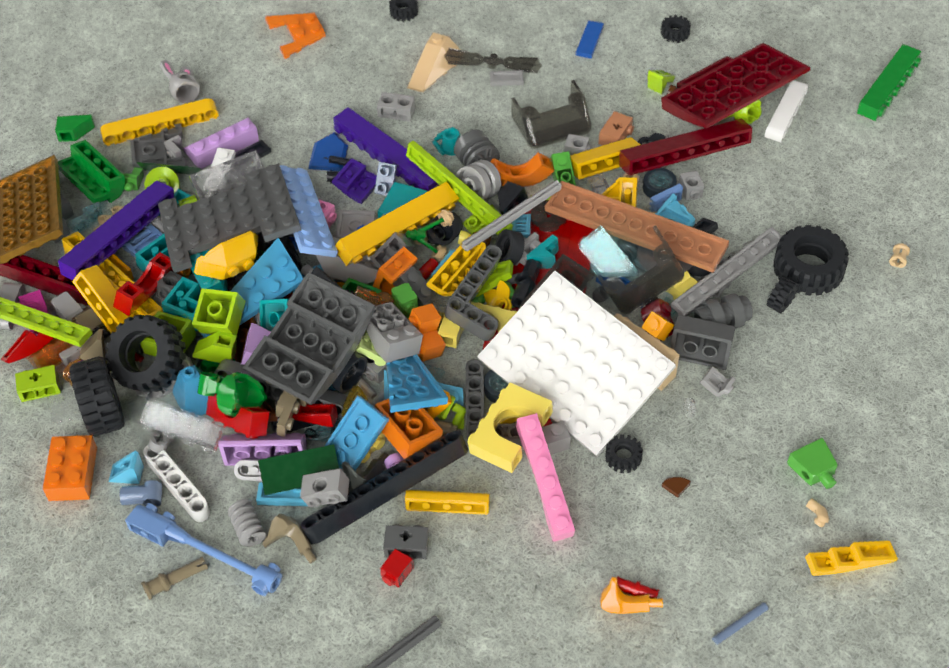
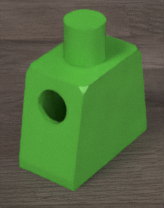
M823 438L790 453L787 464L810 486L821 482L826 489H830L836 484V480L832 475L835 474L837 462Z

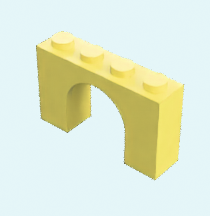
M471 302L472 305L493 316L498 321V333L518 312L484 305L479 302ZM444 315L438 334L442 337L446 346L457 348L464 329L448 320Z
M509 383L506 388L501 390L496 403L490 406L487 416L480 420L475 433L470 434L467 441L470 454L513 473L523 458L522 447L499 436L496 433L497 426L509 418H522L537 413L541 427H543L553 413L552 401L513 383Z

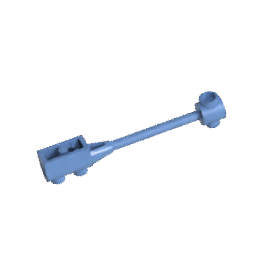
M148 503L146 507L137 505L125 520L130 531L164 547L168 540L188 544L253 576L251 587L259 595L266 596L268 592L273 593L280 585L282 574L279 573L281 569L276 564L270 563L268 566L261 564L256 569L191 537L190 534L176 524L174 521L175 517L171 513L165 511L161 515L157 513L158 508L151 503Z

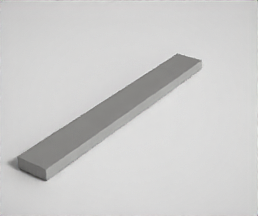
M773 227L769 228L716 268L714 273L711 272L675 299L670 306L679 315L688 316L696 308L700 307L702 302L709 300L777 248L782 235Z

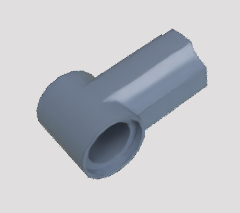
M150 480L145 482L144 485L122 486L119 493L121 505L143 504L144 506L151 503L158 507L161 505L163 484L156 480Z

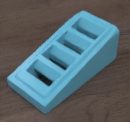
M523 214L512 222V230L521 232L525 238H528L531 235V214Z

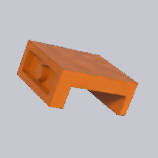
M405 247L400 249L378 269L373 287L382 290L384 302L391 296V289L395 287L393 283L418 260Z

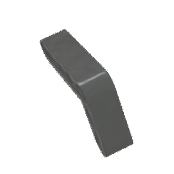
M496 245L486 247L449 298L444 311V315L448 320L484 341L493 339L498 328V321L493 316L472 305L471 302L498 265L502 251Z
M471 359L466 363L467 441L470 434L475 433L480 420L484 418L483 363L478 359ZM499 424L497 426L496 433L499 436L523 447L516 424Z

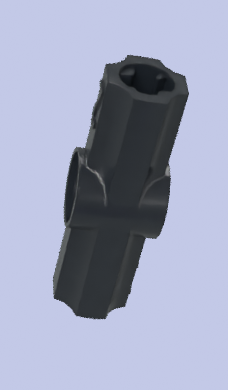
M534 259L527 260L523 271L515 277L514 281L517 286L510 301L512 306L520 309L528 301L530 295L537 291L538 286L535 282L542 267L539 261Z

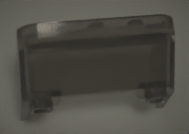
M571 80V93L568 97L569 105L539 113L536 108L531 106L521 108L515 97L511 98V117L529 147L533 149L542 148L567 140L568 134L581 136L591 131L592 124L586 99L575 80Z
M656 225L653 227V230L662 243L653 253L658 265L625 285L621 278L617 276L609 277L604 281L594 265L591 266L618 310L623 314L633 313L684 279L685 274L682 266Z

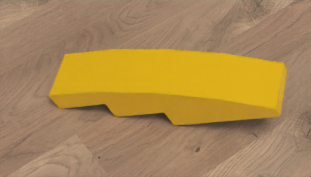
M890 541L853 542L850 547H831L828 552H811L805 556L812 576L843 573L888 564L898 560Z

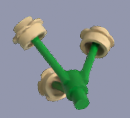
M442 210L438 214L439 220L425 227H418L406 232L407 238H411L416 244H423L432 250L431 257L437 262L442 261L448 254L446 252L447 248L441 245L434 248L427 242L426 231L440 223L443 227L451 226L454 217L447 210Z

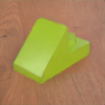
M649 70L648 88L663 94L666 84L673 82L675 76L663 70Z

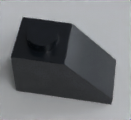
M509 181L497 193L502 215L528 199L523 186Z

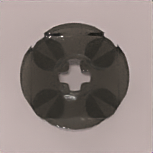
M549 200L541 202L531 210L532 224L545 232L558 230L559 226L567 221L566 218L545 211V205Z

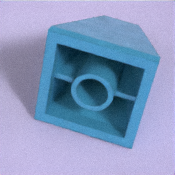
M195 365L188 366L179 371L172 391L181 412L185 414L186 422L206 414L208 396L197 393L199 376L202 371Z

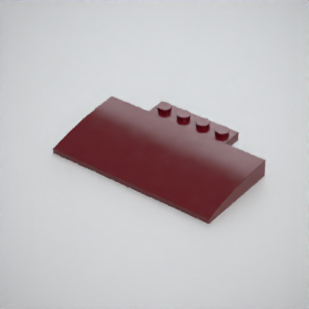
M761 43L734 59L726 56L677 82V89L661 98L662 109L686 122L708 128L809 72L811 67L765 43Z

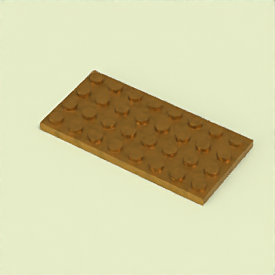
M55 155L0 180V264H4L16 256L24 255L27 251L39 248L44 243L56 240L63 235L58 159Z

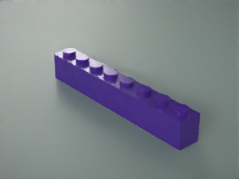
M349 107L333 117L334 130L338 134L341 133L349 142L355 143L361 151H366L372 159L397 165L396 176L403 178L408 185L426 190L427 192L439 186L437 182L406 157L407 149Z
M157 180L58 260L61 275L74 280L81 270L95 265L99 266L160 215L158 203L174 198L173 188Z

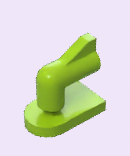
M451 395L452 403L437 417L440 420H445L451 409L456 412L451 423L463 430L466 408L458 403L453 405L455 397Z

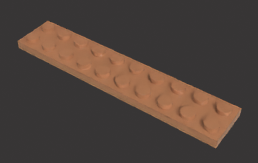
M564 181L560 182L562 185L561 190L553 194L545 205V211L712 273L716 270L729 246V240Z

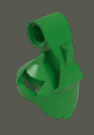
M235 372L224 378L215 373H200L197 393L204 396H215L217 393L218 408L228 416L235 417L241 407H261L262 403L267 399L263 386L248 374Z

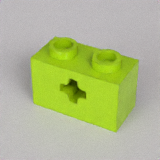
M55 365L15 373L16 390L21 402L61 394L59 374Z

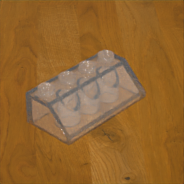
M153 398L147 400L139 424L143 425L142 428L147 431L154 432L156 429L163 432L162 436L173 439L174 436L181 438L182 443L193 446L194 443L201 445L200 449L210 453L213 450H218V442L224 436L227 429L223 423Z

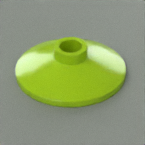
M167 167L154 168L147 174L144 182L145 189L156 180L161 183L166 182V185L173 188L174 193L180 187L177 174Z

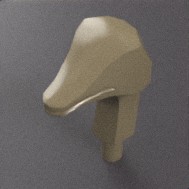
M282 513L275 516L271 521L268 535L262 545L268 547L283 537H289L294 541L299 553L302 556L304 555L310 564L316 561L317 558L311 551L312 546L301 525L292 517Z

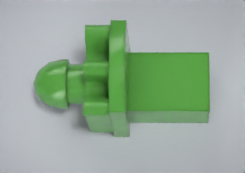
M134 167L131 174L122 173L125 176L124 189L128 192L139 190L144 177L143 168Z

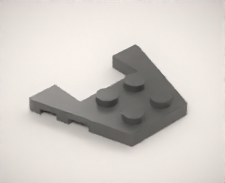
M181 123L175 124V128L169 130L167 128L161 129V132L155 135L149 133L130 140L133 168H141L136 162L186 166L185 156L167 159L164 144L165 140H169L177 135L183 138Z

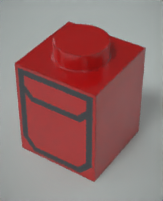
M397 549L393 550L380 567L382 580L389 586L394 584L397 587L402 585L414 569L413 559Z

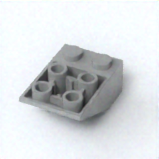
M392 302L375 306L366 331L381 358L388 363L419 354L423 338L421 332Z

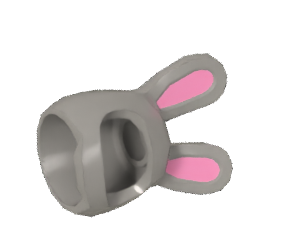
M161 61L160 67L169 78V90L173 98L180 103L194 101L200 92V85L195 81L193 71L189 67L184 66L180 72L175 74L169 61Z

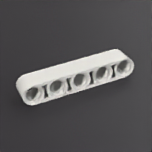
M796 80L790 82L766 129L765 138L782 143V138L785 137L788 131L787 128L790 127L793 121V116L796 115L799 105L804 100V95L807 94L809 84Z
M147 445L143 450V454L148 466L193 520L197 522L207 520L210 516V510L206 499L164 450L154 452Z

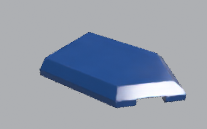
M335 132L315 142L308 169L341 171L344 167L343 165L329 163V159H324L323 157L336 156L346 158L348 145Z

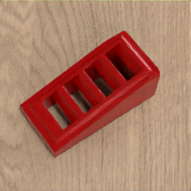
M306 404V407L300 406L298 414L293 415L294 420L326 427H334L338 418L336 404Z

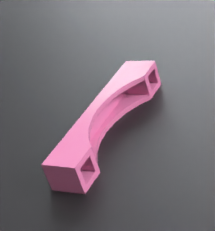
M536 413L518 418L516 428L537 483L552 540L555 542L573 537L575 528L538 415Z

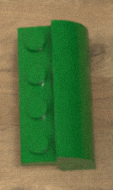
M86 139L70 145L71 156L58 161L59 171L94 205L105 200L112 203L124 191L125 176Z

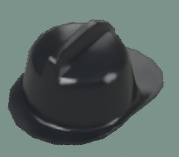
M450 211L454 217L452 225L443 227L440 223L426 231L427 242L436 246L451 243L459 236L463 228L460 217L455 212ZM438 215L429 224L439 220Z

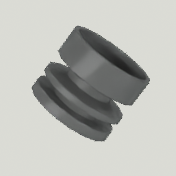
M479 129L464 133L454 146V154L464 167L479 160L490 162L493 158L496 160L500 159V153L485 133Z

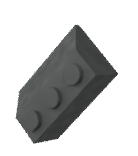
M678 315L670 348L679 354V360L726 370L736 327Z

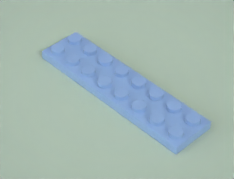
M280 165L301 227V231L293 233L299 252L336 258L338 250L335 247L333 237L307 170Z

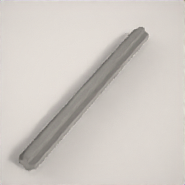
M558 180L553 181L462 241V248L465 251H469L561 190V183Z

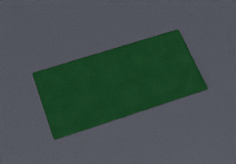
M136 162L145 171H151L157 167H167L178 174L207 176L198 167Z
M334 444L258 460L265 495L301 488L303 475L339 469Z

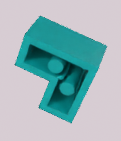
M182 277L161 303L163 312L193 321L201 293L199 283Z

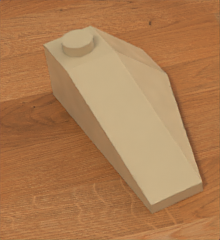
M432 33L418 61L408 88L424 92L439 77L444 76L449 69L458 65L464 53L448 36Z

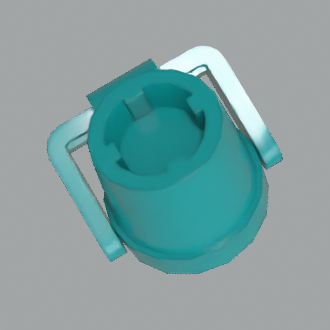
M447 128L438 133L432 143L440 154L455 156L454 146L461 135L456 128ZM438 140H442L441 146L437 142Z

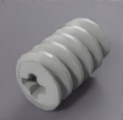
M241 499L232 504L228 510V516L231 519L240 544L250 547L264 541L266 534L263 532L260 520L257 519L258 515L252 506V501L250 499Z

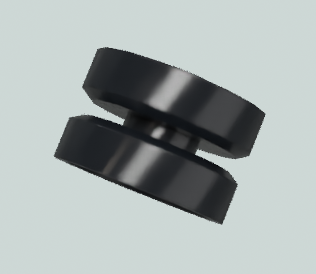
M354 352L344 369L332 383L333 388L343 394L352 390L366 370L367 358L358 352Z

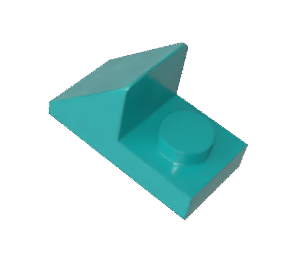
M552 234L526 255L527 260L534 259L539 261L542 265L541 269L556 268V258L554 255L559 251L558 238Z

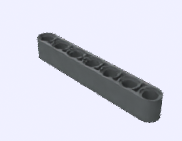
M222 360L214 372L224 378L235 372L248 374L263 386L267 398L278 401L284 392L282 389L245 371L243 364L233 360ZM327 389L313 404H336L337 419H340L344 416L350 400L342 393Z

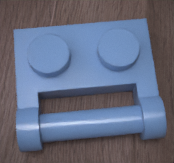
M149 224L145 227V230L126 242L122 248L135 257L137 252L163 233L152 224Z

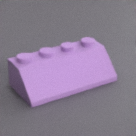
M246 118L182 149L194 165L202 169L212 164L218 147L235 150L236 153L258 142L257 127L249 118Z
M272 433L266 434V436H258L257 439L246 438L245 435L231 434L224 435L219 440L218 446L224 465L233 466L241 459H265L307 450V441L305 434L300 433L286 434L285 437Z

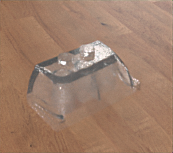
M255 150L191 174L189 179L200 200L217 195L220 192L235 189L238 186L247 185L244 174L264 167Z

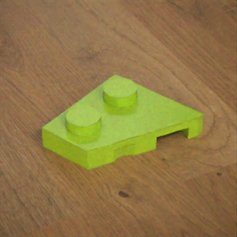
M511 260L498 262L497 267L476 297L496 287L499 281L505 282L512 278L513 263Z

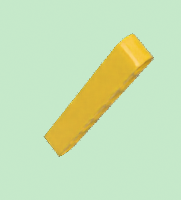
M207 98L107 123L101 126L100 132L103 143L106 146H110V144L115 145L127 142V140H132L149 133L154 135L160 133L161 129L164 128L168 130L175 128V124L181 123V127L193 125V123L209 121L212 118L216 119L218 117V110L214 100Z

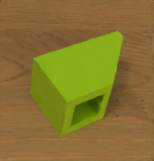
M223 332L213 333L197 342L192 357L217 363L225 359L233 360L236 353L237 335Z

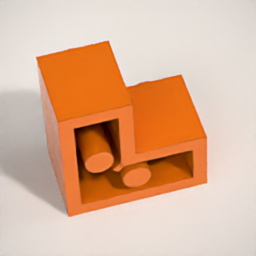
M433 303L413 308L408 320L423 335L420 353L417 354L423 362L442 356L446 344L437 331L441 320L440 314Z

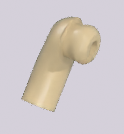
M811 498L806 507L817 515L814 523L819 527H824L825 523L829 522L828 512L824 506Z

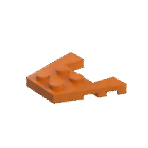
M315 13L265 17L269 29L286 25L294 40L292 43L280 46L285 59L295 52L298 53L303 47L310 46L326 36Z

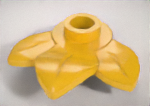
M499 281L497 289H491L484 293L486 305L502 309L503 304H505L503 309L511 311L510 288L505 282Z

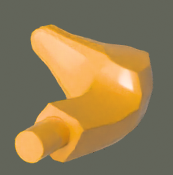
M612 577L610 583L602 591L600 605L602 609L609 613L616 614L650 612V607H663V598H650V595L634 597L623 594L621 589H619L617 578Z

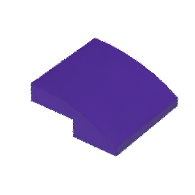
M351 158L335 176L332 183L345 195L362 204L375 189L377 175L367 171L366 165Z

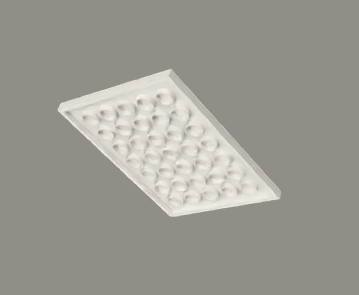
M556 271L547 278L477 356L480 361L508 384L513 383L551 400L553 413L550 418L555 423L564 421L569 434L597 457L605 449L606 445L609 444V441L620 432L676 368V364Z

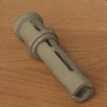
M200 557L166 575L160 573L157 578L148 582H141L148 599H152V596L162 591L167 592L171 589L170 586L203 570H207L206 564L197 567L205 562L204 558Z

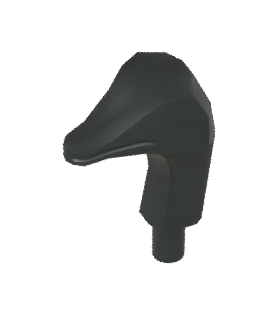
M384 452L378 459H373L367 469L361 474H358L348 462L344 461L341 466L343 472L350 479L348 493L381 474L385 469L384 461L389 455Z

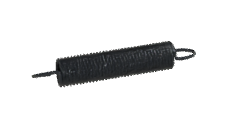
M336 156L323 157L324 159H329V163L343 166L350 160Z

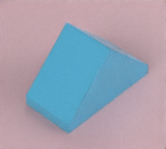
M133 451L114 463L108 482L140 484L144 465L139 452Z

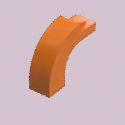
M537 153L528 162L516 166L505 164L494 158L490 161L500 174L501 186H504L507 181L523 187L532 186L542 182L554 172L551 158Z

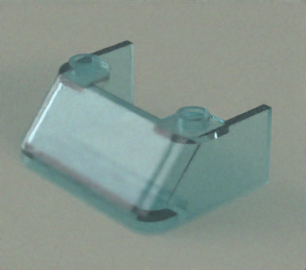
M601 225L578 243L579 249L591 262L590 268L597 276L601 274L603 277H634L639 273L637 268Z

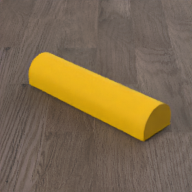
M406 490L405 493L407 511L489 514V493Z

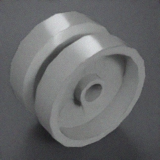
M487 160L476 161L460 168L456 173V177L483 200L495 196L500 190V174L497 168Z

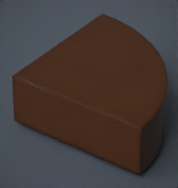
M672 477L662 482L661 487L679 498L690 486L691 481L682 477Z

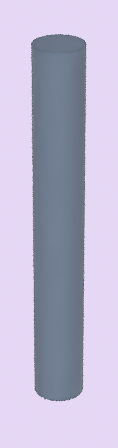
M764 602L712 637V640L716 645L720 644L766 612L768 606Z

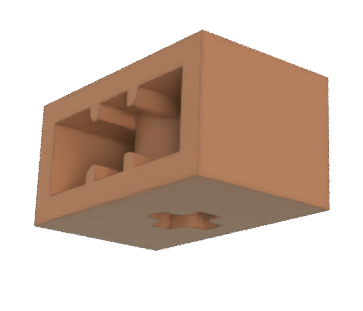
M614 111L599 132V144L603 146L626 139L628 135L633 133V118Z

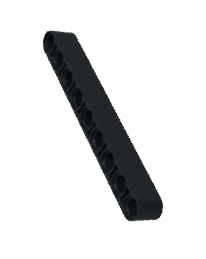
M461 431L449 432L348 493L347 501L329 504L304 519L301 523V528L311 544L322 542L467 454L468 447Z

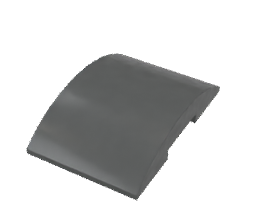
M308 272L287 302L288 308L268 337L264 336L243 366V369L312 405L326 392L348 363L368 327L375 310V305Z

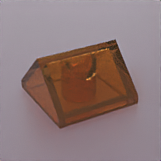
M55 338L43 348L25 358L35 369L51 365L56 367L62 363L59 353L70 348V344Z

